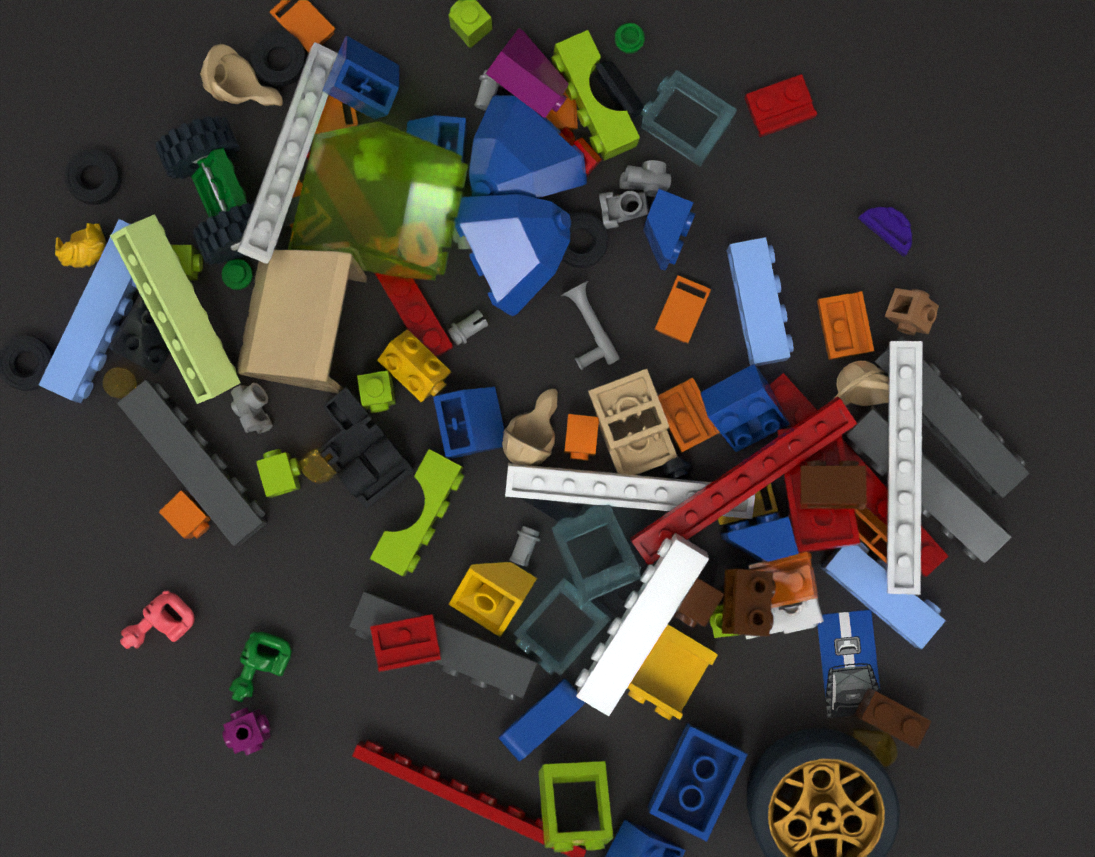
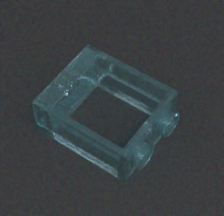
M676 70L671 78L666 75L657 89L660 94L655 102L649 100L640 114L643 117L641 128L701 167L734 119L737 109ZM676 89L718 116L696 149L654 121Z
M610 504L603 507L600 505L591 507L584 515L574 519L572 517L565 518L552 528L556 545L583 603L641 579L640 567ZM607 525L624 562L583 579L566 542Z
M563 577L514 632L518 637L515 643L527 654L531 651L535 652L541 658L538 664L550 675L556 671L561 676L611 619ZM562 592L595 623L559 662L526 631Z

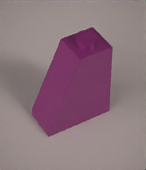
M518 28L485 74L545 118L551 109L557 112L565 102L567 97L563 93L569 83L527 34Z

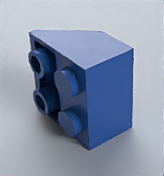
M346 36L322 91L374 120L387 116L399 89V65Z
M435 115L407 121L402 182L462 187L468 131L466 118Z
M658 189L643 230L660 269L666 271L669 263L675 265L684 244L683 241L679 240L680 235L686 237L693 222L695 213L690 212L694 202Z
M755 363L700 392L708 418L735 452L790 425L768 381Z
M495 387L467 389L433 396L447 459L503 448L504 426Z
M779 513L756 518L758 524L751 526L748 521L726 526L728 532L721 533L722 540L758 561L769 562L799 554L789 517L780 518Z
M624 820L605 857H683L686 850L643 826Z

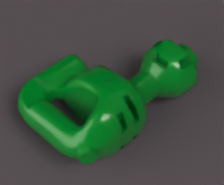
M254 631L249 635L250 638L245 643L240 656V662L244 665L241 675L233 680L228 688L231 692H234L232 699L243 702L245 697H252L254 691L252 679L256 670L283 676L292 653L291 646L286 640L261 631ZM258 644H263L279 650L278 655L267 654L259 651L257 646Z

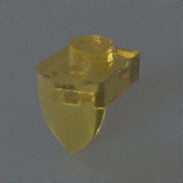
M318 448L308 452L298 462V465L310 481L322 484L329 481L337 472L327 463L333 456L329 453L323 458L317 450Z
M854 729L853 737L865 744L883 766L889 767L895 762L898 757V748L894 739L888 733Z

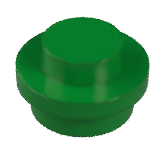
M625 23L615 33V44L624 53H635L644 44V32L637 24Z
M243 260L229 261L222 270L223 282L233 290L245 289L253 278L251 267Z

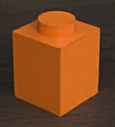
M568 414L564 453H570V459L588 461L589 455L595 456L599 425L598 417Z
M181 490L159 511L184 539H192L193 537L198 539L210 528L208 522L211 518L188 491Z

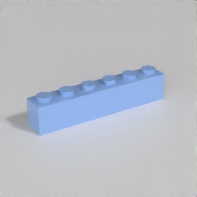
M119 219L112 234L131 224ZM111 237L39 383V386L78 403H82L83 399L90 395L93 389L92 380L96 371H100L106 362L107 355L105 353L120 328L118 326L122 317L127 316L132 308V297L137 288Z

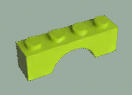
M587 30L556 43L551 60L553 66L559 73H563L564 79L569 83L565 91L570 100L575 99L579 108L577 110L579 121L583 127H588L592 135L590 142L593 150L597 154L600 153L605 161L635 148L640 137L627 111H616L604 107L595 99L591 92L589 78L595 71L596 64L600 62L601 56Z
M428 449L414 475L422 486L425 495L422 515L408 529L398 532L384 531L370 559L401 576H406L408 571L413 573L421 559L417 555L422 544L428 546L436 531L432 528V525L437 517L443 518L450 505V502L446 500L451 490L457 492L465 475L461 474L463 467Z

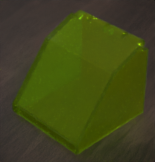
M379 121L315 134L288 250L349 253L353 255L362 270L395 277L435 280L436 275L445 274L449 253L442 252V248L451 247L456 222L449 220V217L456 218L458 216L463 192L455 190L456 187H464L469 165L462 163V155Z

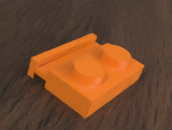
M862 291L817 300L828 360L874 351Z
M694 378L658 395L670 426L668 429L681 453L720 433L708 418L700 390Z
M809 552L749 565V570L773 572L775 594L772 598L771 608L818 598L814 568L811 564L812 556Z

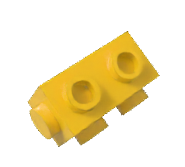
M408 329L393 339L377 360L420 402H423L430 395H439L446 388L447 384L444 381L451 373Z

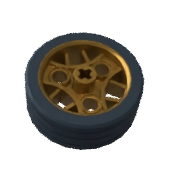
M811 728L793 732L777 740L762 754L754 766L747 786V809L755 838L765 857H886L894 844L900 821V805L897 791L879 759L865 744L849 734L833 729ZM839 764L846 766V768L839 771ZM800 770V775L794 774L796 771ZM816 771H827L824 779L820 781L812 779ZM861 775L867 782L852 795L848 794L842 787V784ZM784 782L797 786L789 800L778 794ZM870 797L869 805L863 803L865 800H867V799ZM774 803L781 806L777 810L773 811ZM849 815L858 816L853 824L847 825L843 823L844 819ZM794 819L803 820L802 825L797 829L788 827L789 823ZM833 838V846L816 848L815 840Z

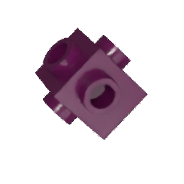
M247 707L230 714L231 721L223 724L225 730L222 731L226 746L229 749L233 748L234 754L244 750L245 755L263 749L262 742L271 737L269 734L271 731L270 724L265 714H261L260 709L249 712ZM242 727L248 730L249 735L246 739L241 731Z

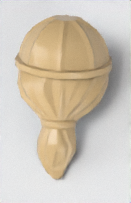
M218 44L209 50L203 61L200 75L204 89L211 93L213 98L221 102L227 101L231 104L253 100L264 106H282L283 100L280 93L275 88L260 85L255 70L250 63L239 56L234 49L225 44Z
M855 361L849 363L838 375V394L835 398L837 396L841 398L845 405L853 403L855 405L870 406L888 403L889 377L884 374L882 368H877L870 362Z
M549 389L543 392L538 397L535 409L532 412L516 416L503 431V450L512 463L537 466L551 455V450L555 444V433L550 423V417L557 408L558 392L556 389Z

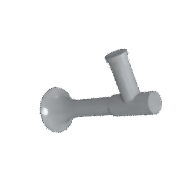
M589 281L561 295L570 298L578 306L598 345L597 348L574 358L580 370L603 357L608 365L620 359L587 299L586 284Z

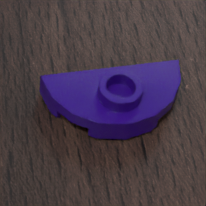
M877 207L868 209L858 217L861 222L903 257L907 255L912 246V232L910 229L911 224L902 212L893 207Z

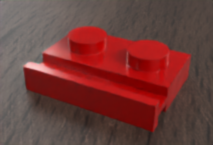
M802 74L753 91L744 97L754 125H756L759 132V138L817 116V111L813 107V101Z
M433 614L370 626L379 672L442 659Z

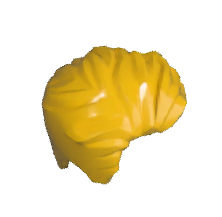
M87 223L86 229L73 233L70 241L65 244L62 243L59 237L56 238L55 256L58 257L62 265L84 268L86 266L90 267L99 261L107 245L100 224Z

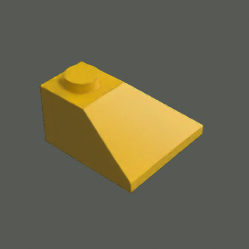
M512 562L472 564L448 605L501 637L537 578Z

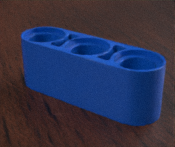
M564 678L509 726L498 739L519 762L575 714L586 702L577 698V690Z

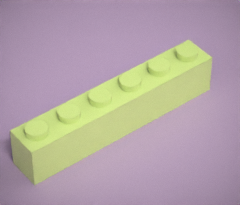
M155 214L110 235L196 403L212 399L240 384L236 369L230 363L220 338L216 335L208 320L207 312L202 308L194 292V287L187 279L180 265L179 257L173 251L165 235V230L158 222Z

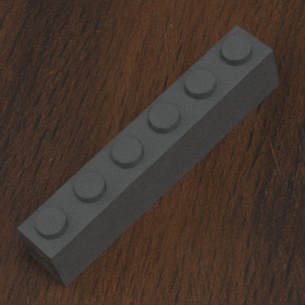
M900 337L899 339H897V340H895V341H911V340H909V339H906V340H905L903 337ZM889 347L871 362L877 368H882L884 374L888 377ZM922 359V423L993 499L1004 498L1030 474L1024 467L1026 465L1025 461L1017 453H1011L1003 445L1005 441L998 432L993 429L989 430L981 422L983 420L982 415L971 406L968 408L961 400L962 395L959 390L951 384L947 385L939 377L941 372L933 363L929 361L926 363Z
M148 380L143 381L117 404L233 546H241L268 523L263 517L266 515L265 510L256 500L251 502L244 494L247 488L236 476L231 478L225 471L228 465L218 453L212 455L205 445L209 442L198 429L193 431L186 423L189 420L187 414L178 405L175 408L167 400L170 394L159 382L154 384Z
M872 405L856 421L857 425L847 431L846 436L849 438L847 444L859 455L863 452L872 459L870 465L883 476L885 473L888 474V419ZM922 451L921 513L927 518L933 515L940 522L938 528L950 539L954 536L964 544L961 546V549L971 559L975 560L978 557L982 562L986 563L1012 538L1010 532Z
M365 591L349 627L356 629V636L372 641L370 626L423 616L425 614ZM434 619L442 659L433 662L442 665L441 671L458 677L459 672L471 677L470 683L485 689L488 684L499 688V695L511 700H515L517 696L524 697L537 665L536 660Z

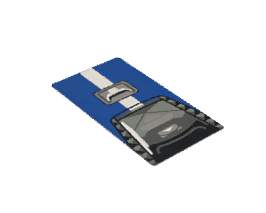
M871 610L822 614L824 622L818 623L817 626L828 718L855 716L854 714L868 688L881 694Z

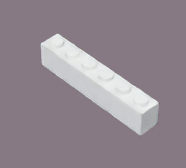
M676 533L671 540L666 538L657 552L660 556L654 566L648 565L640 579L644 582L638 592L634 590L631 592L624 604V607L627 608L622 618L616 617L607 632L611 634L605 645L601 642L598 644L591 657L594 660L589 670L584 668L575 682V685L578 686L577 698L607 716L613 711L709 560L706 551Z

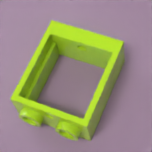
M605 761L544 764L539 770V784L545 848L554 847V852H568L573 850V846L585 845L586 850L605 848L604 844L613 839ZM595 781L600 831L557 833L553 783Z

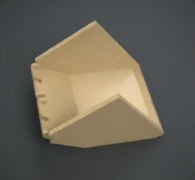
M274 250L267 264L261 261L258 262L254 281L255 287L252 291L248 311L249 316L246 320L242 340L243 345L237 364V374L337 394L344 389L328 375L347 281L354 280L364 283L367 281L366 274L352 254L334 251Z

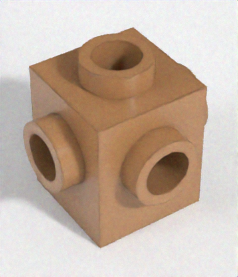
M895 288L885 317L898 325L897 330L904 334L912 336L916 332L929 334L931 326L936 320L939 305L929 299L930 295L925 291Z

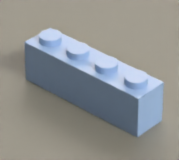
M766 237L730 244L726 251L750 365L755 363L756 366L786 361L791 357L790 352L794 351L791 335L785 332L784 323L787 322V312L785 305H780L778 293H781V283L778 274H773L772 263H775L773 246L767 245Z
M860 542V545L836 548L820 568L912 646L923 649L946 621L939 615L941 612L940 608L928 599L923 602L916 595L887 594V564L881 559L875 561L867 555L869 549Z

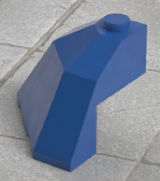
M494 95L473 139L469 169L472 197L519 194L540 198L587 184L584 153L575 145L571 146L559 135L561 131L546 117H541L516 96Z
M519 194L459 197L455 199L454 226L460 237H466L473 251L469 254V257L478 275H484L490 286V292L487 294L492 304L510 316L517 315L556 273L570 242V214L552 201Z

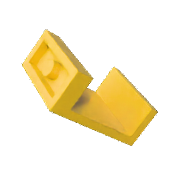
M667 624L627 688L630 691L627 695L642 704L646 700L657 706L654 711L668 720H671L673 716L680 720L683 716L682 709L708 665H713L718 654Z

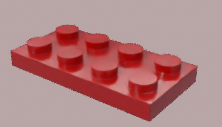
M791 428L777 430L778 437ZM841 435L784 474L793 534L798 553L860 545L855 509H801V466H807L809 461H824L826 466H839V462L846 461Z

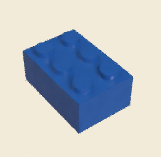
M687 722L648 803L649 813L707 841L748 754L743 749Z

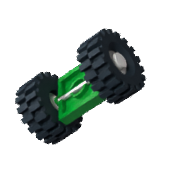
M206 116L203 120H199V118L194 119L192 123H183L180 125V128L171 129L168 131V135H163L160 138L161 140L156 142L155 148L167 176L175 180L177 178H180V180L186 179L190 176L199 193L209 218H207V222H201L193 230V236L205 263H209V265L215 263L222 264L224 261L229 262L238 257L239 259L245 257V254L238 252V248L255 202L251 205L247 203L246 193L239 185L234 174V166L230 158H235L240 149L228 120L225 117L221 118V116L213 118Z

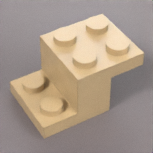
M647 369L588 391L599 419V428L617 474L638 475L664 465L669 460L677 457L667 431L670 426Z

